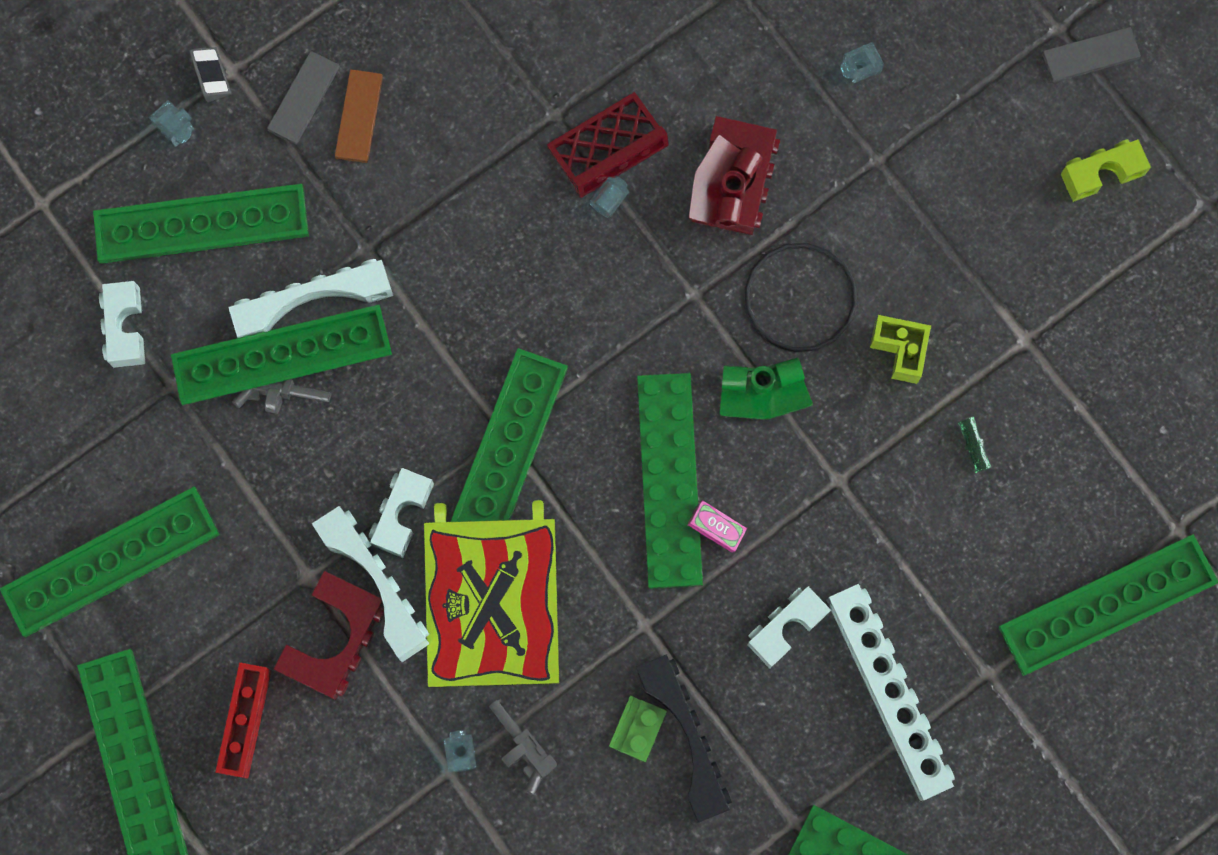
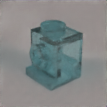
M873 42L845 53L842 61L843 64H841V71L846 79L851 78L854 84L872 75L881 74L884 63ZM856 65H862L864 68L858 70Z
M466 730L449 733L450 738L444 739L448 772L455 773L478 769L473 736L471 734L466 735ZM460 746L466 749V754L462 757L456 754V749Z

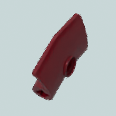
M718 135L696 170L689 219L726 228L739 227L744 190L763 161L762 156L748 147H743L740 150L721 135ZM728 183H736L739 185V189L730 190L726 185Z

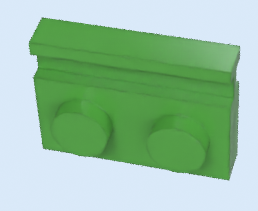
M630 695L609 747L646 763L667 711Z

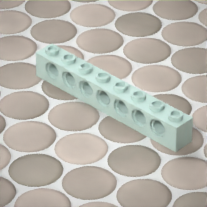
M857 584L830 596L826 601L919 800H926L954 787L952 783L955 780L953 772L948 764L944 766L939 756L943 754L942 749L936 739H931L928 732L931 729L929 721L924 713L920 715L916 704L919 703L914 690L912 688L908 689L904 681L907 675L901 663L896 664L892 656L895 653L894 647L889 638L884 639L880 630L883 628L882 621L877 613H872L868 605L872 602L865 588L861 590L860 585ZM852 609H858L863 613L864 618L862 622L856 623L851 620L850 611ZM863 634H870L874 637V647L867 648L862 644L861 637ZM875 659H882L886 662L887 669L884 673L875 671L873 667ZM887 684L897 686L899 693L896 698H890L886 695L885 687ZM899 709H906L910 713V721L907 724H903L897 719ZM912 734H917L921 737L922 746L920 749H914L910 746L909 737ZM924 759H928L934 764V771L931 775H926L921 770V763Z

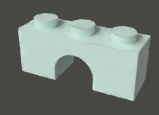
M135 281L102 284L103 293L99 294V303L101 309H104V319H101V330L103 335L106 334V344H103L102 347L104 360H107L113 368L145 364L144 340L138 332H122V322L127 316L142 313L140 287Z
M404 468L401 469L399 474H394L390 484V488L393 489L389 499L385 498L379 510V513L382 514L380 521L373 524L369 533L370 543L374 547L401 558L404 557L413 532L411 529L398 523V514L407 505H415L424 509L434 486L432 479Z
M809 586L804 591L798 588L788 598L791 603L786 608L782 609L779 606L768 616L771 620L764 628L759 625L748 635L752 640L747 645L769 668L791 649V646L782 636V628L786 623L792 621L799 622L810 631L831 611Z

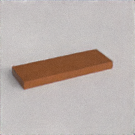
M350 69L335 152L336 159L368 163L383 79L382 74Z

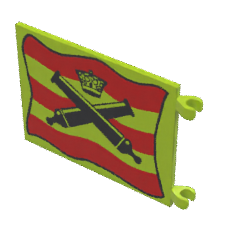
M533 501V520L446 522V504L436 503L434 505L435 523H424L427 631L429 632L427 636V641L429 642V645H427L428 687L559 683L555 519H544L543 501Z

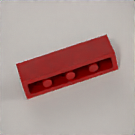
M239 662L215 773L246 779L249 777L272 671L267 667Z

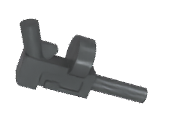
M289 379L240 391L232 400V403L237 408H240L248 399L259 401L260 394L267 395L265 411L278 414L283 399L290 400L291 396H297L329 403L331 392L296 386L293 380Z
M496 700L489 708L513 737L511 743L515 747L501 760L510 768L524 758L529 765L523 769V772L529 778L524 792L534 796L540 781L555 770L557 762L551 754L547 756L528 729L523 732L499 701Z

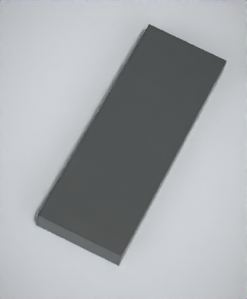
M1131 27L1045 50L1042 53L1052 83L1138 60L1141 57Z
M310 51L267 130L297 145L336 76L340 65Z

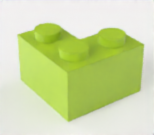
M878 315L874 323L870 348L896 353L891 379L915 384L919 382L922 377L931 325Z

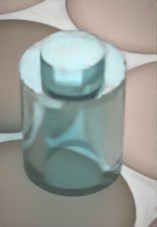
M618 176L614 178L608 177L589 201L590 205L603 216L610 218L629 194L628 184Z

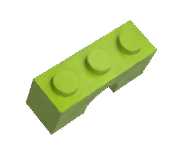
M1127 139L1115 144L1114 148L1108 151L1102 148L1091 153L1089 158L1081 160L1078 157L1068 161L1061 176L1074 202L1096 194L1102 187L1098 175L1100 170L1107 169L1113 171L1117 175L1120 184L1145 176L1151 166L1139 139L1129 142Z

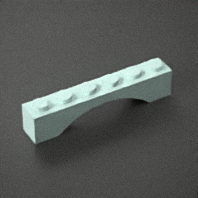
M370 259L364 261L359 267L353 269L351 267L341 268L334 275L327 277L326 275H319L313 277L311 282L302 285L300 283H293L286 286L285 290L276 293L275 291L264 292L257 299L238 300L234 303V306L228 308L238 338L270 331L286 313L314 299L347 297L369 304L391 297L393 293L382 260Z
M338 506L312 523V525L331 552L344 555L357 562L373 577L384 604V637L399 660L403 662L429 645L425 638L429 635V632L421 621L416 623L412 618L411 614L415 611L408 600L404 599L401 601L396 592L401 589L392 576L387 579L382 570L386 566L378 554L372 556L368 550L372 545L363 532L358 534L353 527L358 523L351 512L348 510L344 513L341 507Z

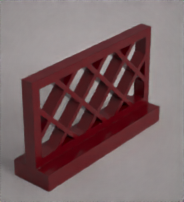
M635 92L547 144V148L574 185L575 191L580 198H583L669 146L667 132L662 126L658 125ZM633 102L638 107L636 116L623 114L624 107ZM607 117L617 119L614 129L601 127L602 121ZM621 119L635 122L632 132L619 130ZM639 122L650 124L654 129L647 134L636 133ZM586 130L595 132L592 142L579 140L580 134ZM599 133L613 135L611 144L597 143ZM617 136L631 138L629 145L624 148L615 146ZM562 144L573 145L570 156L559 154L556 148ZM577 146L591 148L588 159L575 157ZM595 149L609 151L607 158L602 161L593 160ZM573 162L586 164L585 171L575 177L571 171Z

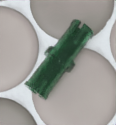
M975 417L959 421L958 424L966 442L964 448L966 451H969L975 473L992 468L984 447L986 442L985 439H981Z

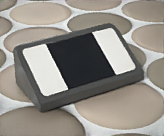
M217 47L189 50L202 93L207 103L232 95Z

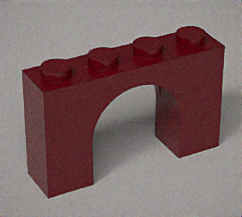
M719 116L715 117L709 149L717 136L721 135L740 150L743 147L755 150L762 156L763 161L754 174V182L744 191L739 227L726 228L691 220V222L753 235L754 227L760 228L763 213L758 212L760 203H766L769 188L764 187L766 178H772L775 164L770 163L772 154L777 155L780 139H776L777 129Z
M324 571L312 596L342 611L346 615L351 628L347 646L341 653L332 658L316 659L286 645L274 670L336 700L338 695L341 697L344 695L349 685L346 679L350 671L355 672L359 666L362 657L358 655L363 646L368 647L374 635V632L371 630L375 622L380 623L385 613L381 598Z

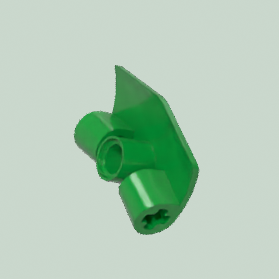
M798 357L768 367L749 368L724 365L720 416L767 420L812 406L813 402L805 385V377ZM759 375H765L770 379V383L766 386H761L756 383L755 379Z

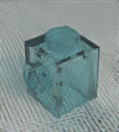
M168 100L149 117L154 127L175 147L179 143L186 142L194 130L190 123L192 117L182 107L178 110Z

